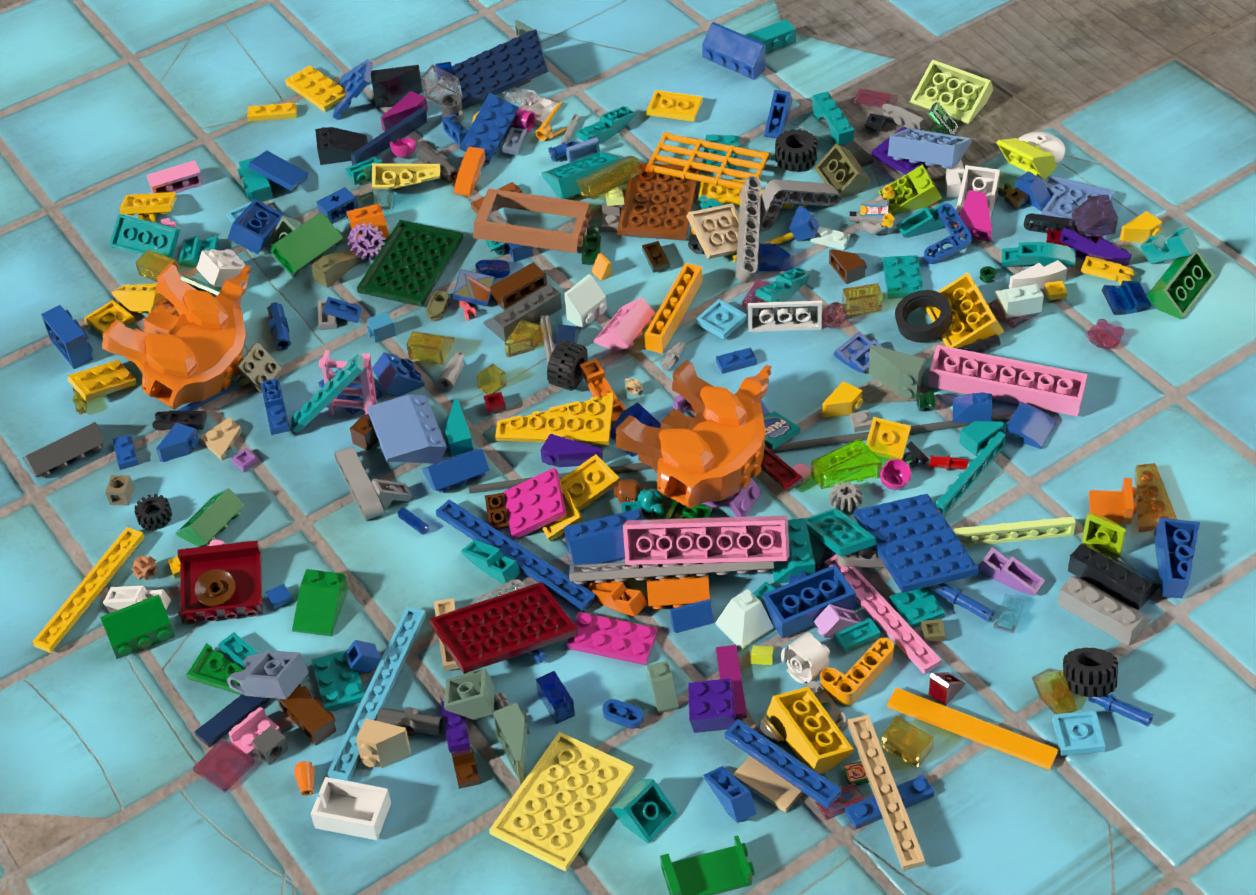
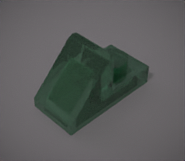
M938 102L934 103L928 112L931 120L934 121L929 131L954 135L958 124Z

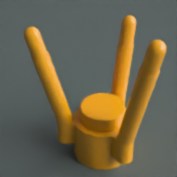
M562 102L558 103L545 122L535 131L536 136L540 140H551L567 130L568 127L552 133V127L549 125Z

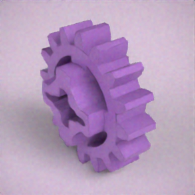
M362 223L361 226L357 224L355 228H352L347 239L350 240L348 245L352 246L351 252H357L355 256L360 254L362 259L367 256L369 260L372 257L376 258L386 239L381 237L383 232H378L377 226L372 228L371 223L368 226Z

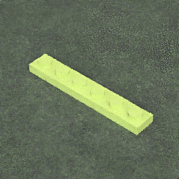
M1061 517L955 528L954 533L965 547L1074 536L1076 522L1074 517Z

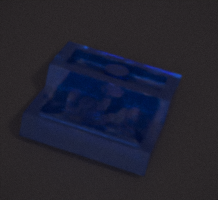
M1123 280L1120 286L1104 285L1101 290L1114 315L1138 313L1148 310L1152 306L1139 281Z

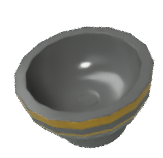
M764 716L760 721V729L757 732L772 743L783 742L785 739L768 718Z

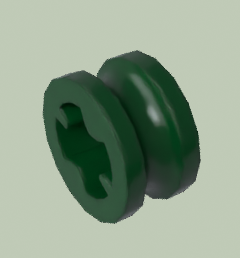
M986 266L980 270V280L982 282L992 283L995 281L996 270L993 267Z

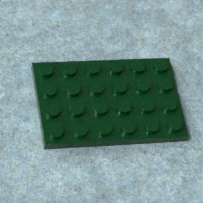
M399 220L357 286V292L423 307L464 238L463 233Z

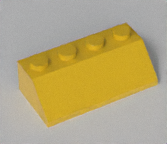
M809 687L772 697L766 714L800 762L818 774L829 772L853 752L854 749Z

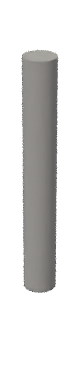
M578 114L573 115L561 143H568L580 118Z

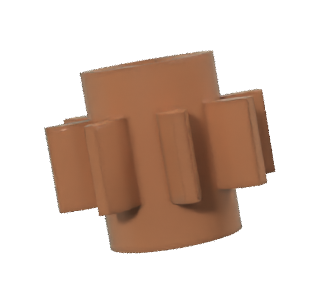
M143 555L136 558L132 568L135 572L134 575L139 580L142 578L147 580L154 577L158 567L155 564L156 560L150 555L148 557Z

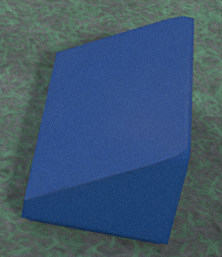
M707 599L671 609L670 620L674 632L679 633L714 623L710 600Z

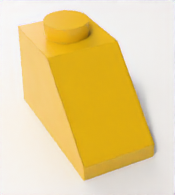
M1146 211L1122 226L1120 240L1123 242H1144L1149 236L1161 234L1163 222Z
M843 381L822 403V417L830 418L850 415L856 409H859L863 403L862 390Z

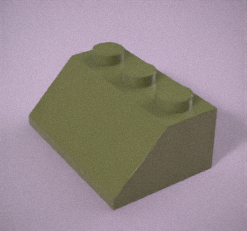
M838 143L832 147L815 167L823 181L832 184L842 198L860 193L871 181L852 153Z

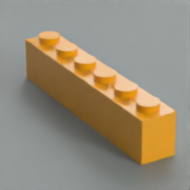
M689 263L684 264L645 332L646 350L663 354L702 284L701 266Z

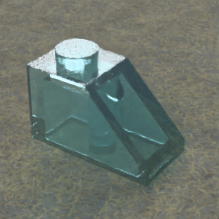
M373 189L374 205L380 203L384 214H389V211H393L396 191L392 189Z

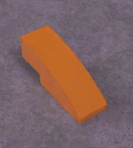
M468 147L457 175L454 194L470 197L481 176L480 169L486 160L484 149Z
M592 580L586 587L596 594V601L626 615L636 617L647 604L641 591L626 589L623 582L607 580V582L595 583V580Z

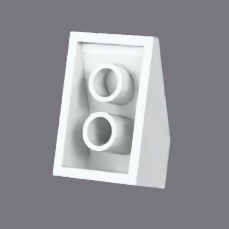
M965 165L956 208L958 215L961 213L968 191L971 190L986 194L991 218L1001 180L1000 170Z

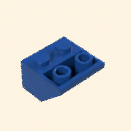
M383 352L372 367L374 374L388 393L401 396L425 385L421 378L422 375L414 367L413 361L408 358L403 359L395 354Z

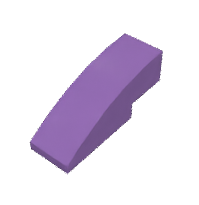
M993 547L978 565L980 571L994 580L1033 596L1045 582L1042 577L1016 558L1011 556L1008 559Z

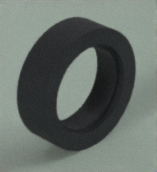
M920 290L905 296L898 303L895 309V319L899 332L904 338L922 343L933 341L945 334L951 326L952 313L949 302L943 294L933 290ZM933 306L941 311L937 320L925 326H913L906 321L908 315L919 307Z

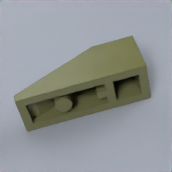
M350 249L323 256L312 265L315 281L328 288L362 261V255L355 256L356 252H351Z

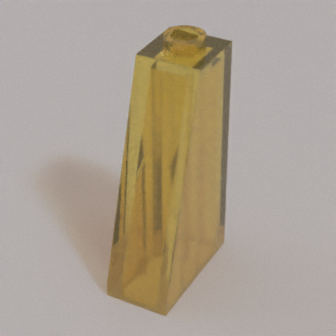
M629 155L577 180L582 196L591 199L600 197L640 174L641 163L638 158Z

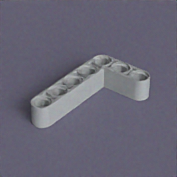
M771 180L767 183L761 195L759 228L762 231H766L772 227L783 203L835 206L841 201L842 197L834 186L828 183Z

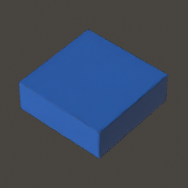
M284 584L266 591V596L274 609L293 602L292 596Z

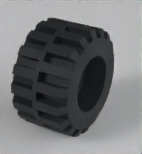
M791 129L779 134L775 142V161L777 165L791 172L805 171L812 168L817 161V138L812 133H808L806 130L802 131L801 129Z
M561 340L554 348L548 362V383L570 391L576 389L584 377L580 364L588 362L587 348L570 341Z
M1083 647L1069 651L1064 656L1062 681L1065 689L1071 691V693L1082 697H1102L1103 695L1110 694V692H1114L1115 688H1117L1118 660L1112 653L1103 649Z

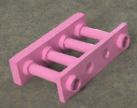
M325 350L324 356L319 361V368L323 372L324 384L335 376L336 373H333L332 368L342 369L347 363L346 361L331 360L329 350ZM362 354L364 357L363 372L351 382L359 383L362 388L346 387L340 393L343 395L360 396L363 398V402L341 400L336 397L326 406L329 409V415H334L336 407L362 409L366 415L369 414L367 411L368 406L377 404L370 354Z

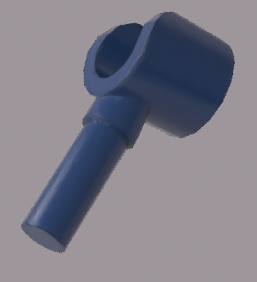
M826 548L823 557L815 565V571L824 564L825 560L835 556L836 553L830 548Z

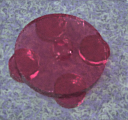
M1105 319L1097 320L1096 325L1092 326L1087 332V338L1090 342L1104 349L1116 347L1124 335L1122 327L1108 324Z

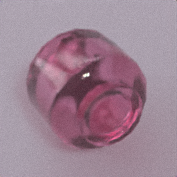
M832 302L822 310V322L829 328H838L848 317L846 307L840 302Z

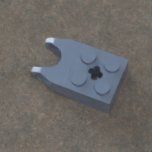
M267 650L265 653L247 656L242 661L246 669L231 674L226 680L231 689L245 696L287 699L309 671L300 652ZM233 680L240 683V686L236 685Z

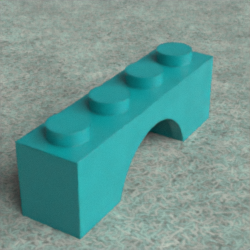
M826 91L812 95V111L818 120L825 119L827 121L834 144L838 143L845 148L854 146V129L829 92Z

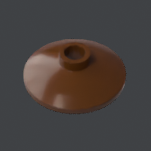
M214 569L207 571L199 577L195 584L196 597L206 606L215 607L223 605L232 598L236 587L232 575L224 570Z

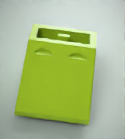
M923 164L889 184L893 187L895 196L891 199L887 198L888 212L896 214L921 209L942 199ZM883 189L878 191L879 195L884 194Z

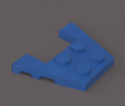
M367 59L341 77L339 85L345 89L346 94L345 98L334 108L333 117L335 119H340L341 111L343 109L347 110L350 107L351 99L353 97L357 98L369 84L373 62Z

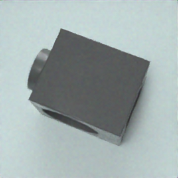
M273 726L268 727L252 741L254 747L253 754L259 761L264 760L268 765H271L289 749L285 736Z

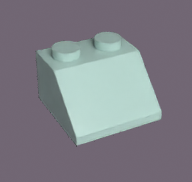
M590 274L564 293L567 320L577 326H581L582 329L607 310L606 296Z
M1038 284L995 291V296L1006 318L1042 312L1044 296Z

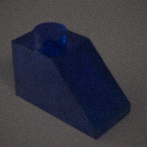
M759 244L758 271H788L794 268V256L778 244Z

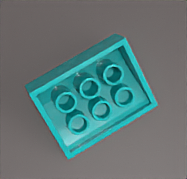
M602 151L541 172L542 177L555 194L566 200L574 198L576 194H586L590 189L602 188L606 183L619 182V179L624 177L620 158Z

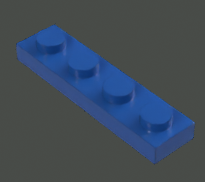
M924 775L896 786L905 809L934 797V790ZM875 796L845 808V813L855 830L883 818Z

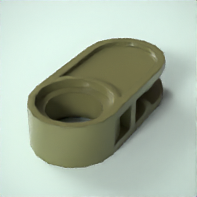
M437 291L432 295L426 308L427 318L430 321H439L444 317L449 306L448 293ZM440 298H444V299H445L444 301H441V302L436 301L437 299H440Z

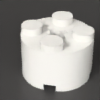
M807 632L782 650L781 659L783 663H787L789 668L786 670L789 675L797 682L804 684L814 680L823 669L829 667L828 656L830 651L826 645H821L812 634Z

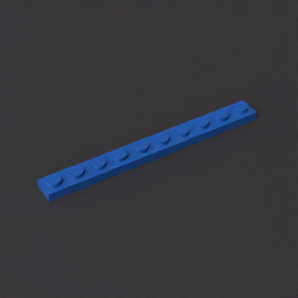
M450 499L436 510L437 517L472 540L476 539L500 549L503 556L516 560L521 572L538 583L542 582L548 590L580 611L584 612L596 601V594L581 584H574V581L570 582V578Z

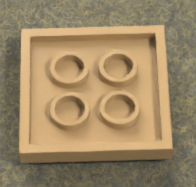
M733 203L688 212L686 217L708 259L737 253L739 214Z

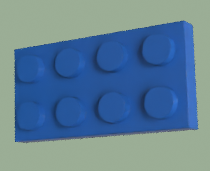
M489 93L463 139L460 149L465 152L468 147L484 149L485 162L490 163L515 118L519 107Z

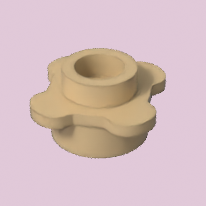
M634 378L631 380L625 379V382H627L625 389L629 393L638 395L639 392L644 391L639 380Z

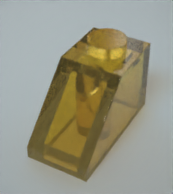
M521 320L505 342L506 357H513L533 351L543 339L541 325Z
M1048 668L1032 677L1039 697L1054 714L1071 713L1077 710L1062 670Z

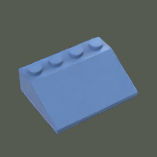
M908 128L890 135L888 156H892L894 160L909 159L911 163H919L921 161L925 162V165L935 166L938 164L942 168L950 169L959 163L971 144L972 138Z
M406 395L368 406L367 411L387 462L434 464L441 462L447 446L425 395Z

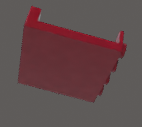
M258 540L178 549L181 611H178V615L182 623L193 624L197 621H215L221 618L235 619L239 616L254 617L257 614H263L262 558ZM214 569L224 570L230 573L235 581L236 587L232 598L220 606L211 607L202 604L195 594L197 580L207 571Z

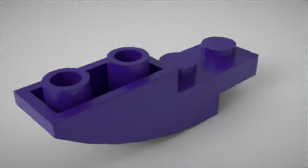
M1064 228L1061 232L1060 242L1075 249L1076 257L1085 260L1086 256L1122 264V266L1129 265L1132 254L1126 249L1114 246L1108 240L1100 238L1097 243H1094L1092 239L1084 238L1072 229Z

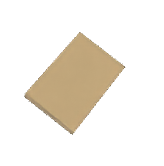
M751 756L733 774L747 789L785 813L803 794L801 790Z

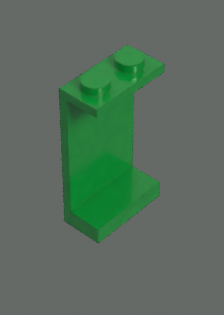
M320 212L276 242L271 249V253L288 273L295 277L302 267L332 246H339L343 237L341 232L331 224L330 219Z
M737 835L734 836V846L671 862L669 853L660 855L661 870L669 895H716L752 885V876L755 875L752 862L747 861L748 851L745 843L741 844Z

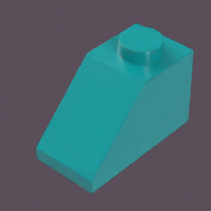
M974 421L961 429L959 444L977 456L980 449H984L987 446L991 437H995L999 431L1004 433L1005 424L1003 422Z

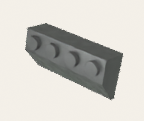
M550 284L545 285L485 320L483 323L506 343L539 323L541 315L551 316L562 309L561 294Z
M96 422L22 457L34 477L39 475L42 478L50 474V469L56 466L58 469L69 465L67 461L72 458L77 461L85 457L84 452L90 449L92 452L103 448L102 444L106 441Z

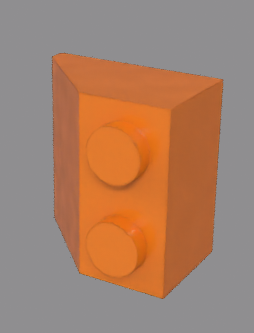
M380 203L347 211L350 230L355 228L357 224L361 226L362 223H365L368 226L371 223L372 228L377 226V231L383 232L381 237L386 238L384 242L387 241L389 232Z

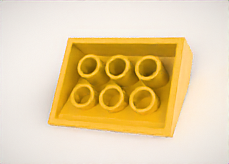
M968 272L937 291L947 298L952 313L951 326L941 336L946 347L958 348L973 343L979 338L984 339L995 334L999 336L1004 333L983 294ZM924 306L933 322L937 320L941 311L933 306Z

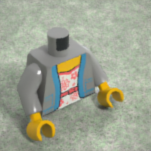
M886 185L883 188L884 194H880L874 200L861 202L860 211H850L849 222H860L861 232H867L872 235H888V228L893 226V221L895 220L892 214L888 213L887 198L891 199L895 196L893 187Z

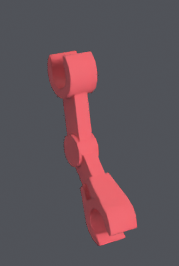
M459 300L460 306L464 309L465 319L469 321V314H473L476 318V310L471 308L468 302Z

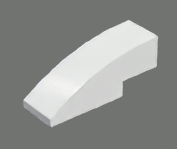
M961 160L957 165L946 169V198L959 197L964 175V167Z
M1058 260L1045 267L1038 263L1011 276L1009 288L1038 284L1040 289H1044V284L1047 282H1065L1067 268Z
M143 585L111 587L103 604L120 610L159 594L165 610H167L171 599L164 590L147 591Z

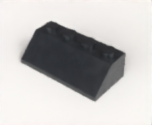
M1081 543L1070 555L1068 572L1077 577L1084 578L1137 610H1140L1160 587L1159 582L1092 544Z

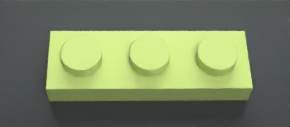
M609 185L607 186L608 188H604L607 206L624 205L621 187Z

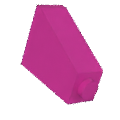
M969 190L960 213V218L971 233V237L991 241L992 226L986 194Z

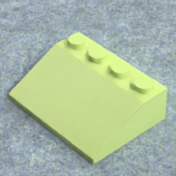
M932 60L910 103L969 124L987 103L994 89L991 80Z

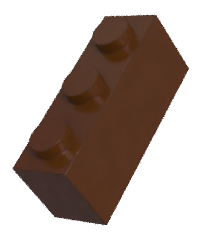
M531 263L490 286L492 300L504 310L538 288L547 285L546 273L535 263Z
M299 684L287 699H277L281 710L315 745H318L337 731L334 715L330 711L326 712L320 700L314 699L306 686L302 687Z

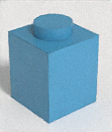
M388 312L367 319L368 326L366 331L369 337H373L376 343L396 336L394 323Z

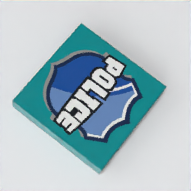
M775 411L763 417L766 430L765 445L772 450L801 433V427Z

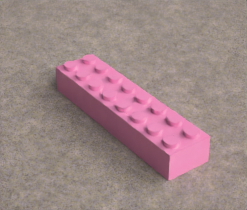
M937 345L929 370L928 387L963 394L992 393L993 400L1018 405L1020 402H1024L1038 409L1078 416L1088 374Z
M787 516L627 520L623 525L626 565L787 561L790 556Z

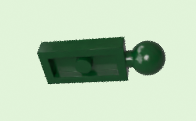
M595 225L587 228V235L583 238L582 264H594L598 254L601 252L602 240L600 229Z

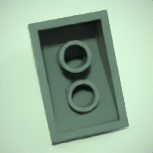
M871 345L868 373L898 396L916 400V393L920 392L923 386L925 358Z
M514 703L494 711L493 717L497 738L520 785H522L526 775L527 734H530V730L526 723L528 717L525 710H520L518 704Z

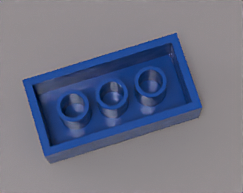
M835 564L763 594V607L771 623L783 639L816 625L814 623L815 619L829 604L849 610L855 609L856 593Z

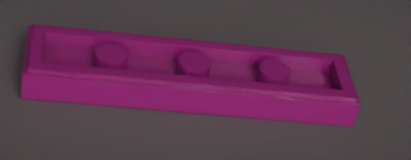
M737 646L716 647L720 679L731 678L735 689L736 719L746 718L747 711Z

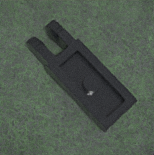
M159 411L155 414V421L152 427L156 430L164 431L172 429L176 423L196 428V430H203L207 414L206 411Z

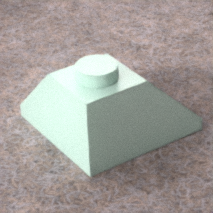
M748 589L731 599L716 621V625L741 650L774 630L761 601Z

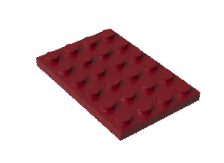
M542 582L430 618L431 627L463 674L578 635L577 627Z

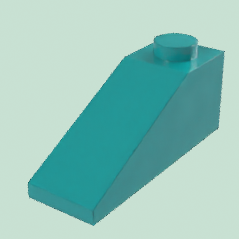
M455 399L445 428L446 438H444L447 446L446 450L449 449L451 456L473 450L472 438L458 399Z

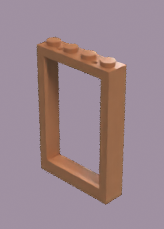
M488 188L474 222L473 238L577 253L578 248L582 247L583 238H585L586 229L588 228L589 220H591L592 210H589V203ZM493 206L577 218L572 233L488 221Z

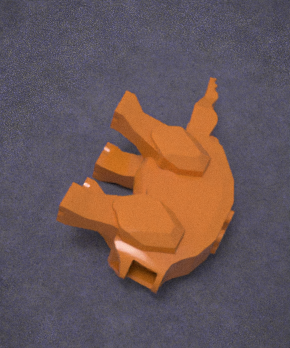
M169 263L157 276L156 291L165 296L175 306L180 316L169 314L157 305L144 319V332L137 328L132 330L120 321L115 320L103 333L102 349L124 356L134 362L143 372L142 390L146 395L152 398L155 397L174 410L183 404L204 401L220 393L223 388L227 389L231 379L238 377L240 373L237 365L243 359L246 338L240 305L241 297L247 290L251 266L245 265L237 277L226 280L218 296L213 297L209 292L198 291L182 281L177 267Z

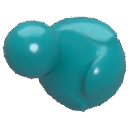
M644 489L639 493L638 501H641L642 509L647 513H651L652 518L660 517L665 512L664 506L661 504L663 496L658 489Z

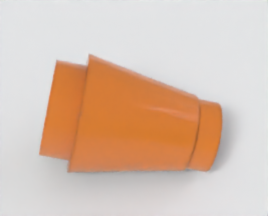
M309 761L299 762L295 765L293 772L300 793L304 796L314 793L315 767Z

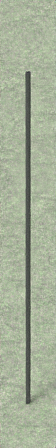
M1014 412L992 415V422L1008 421L1012 418ZM952 420L911 426L909 434L964 427L971 423H953ZM869 432L783 443L773 450L768 446L766 447L772 452L861 441L867 440ZM643 462L609 467L615 474L653 469ZM568 472V473H560V474H559V479H562L564 476H566V475L569 474L570 472ZM531 478L469 486V492L478 493L512 488Z

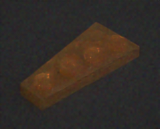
M1156 464L1136 465L1135 482L1138 532L1154 531L1160 518L1177 519Z

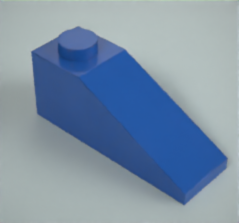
M774 90L764 137L777 138L779 134L783 133L792 105L791 92Z
M723 766L704 774V779L734 821L737 823L744 822L757 814L751 792Z

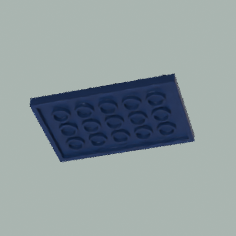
M536 29L450 67L455 94L461 97L463 110L486 100L489 93L498 95L549 72L539 33Z

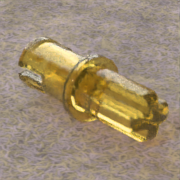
M74 388L73 403L75 404L76 412L82 415L87 412V401Z

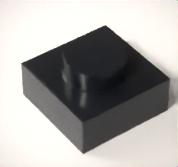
M870 113L865 123V128L881 132L886 123V116Z

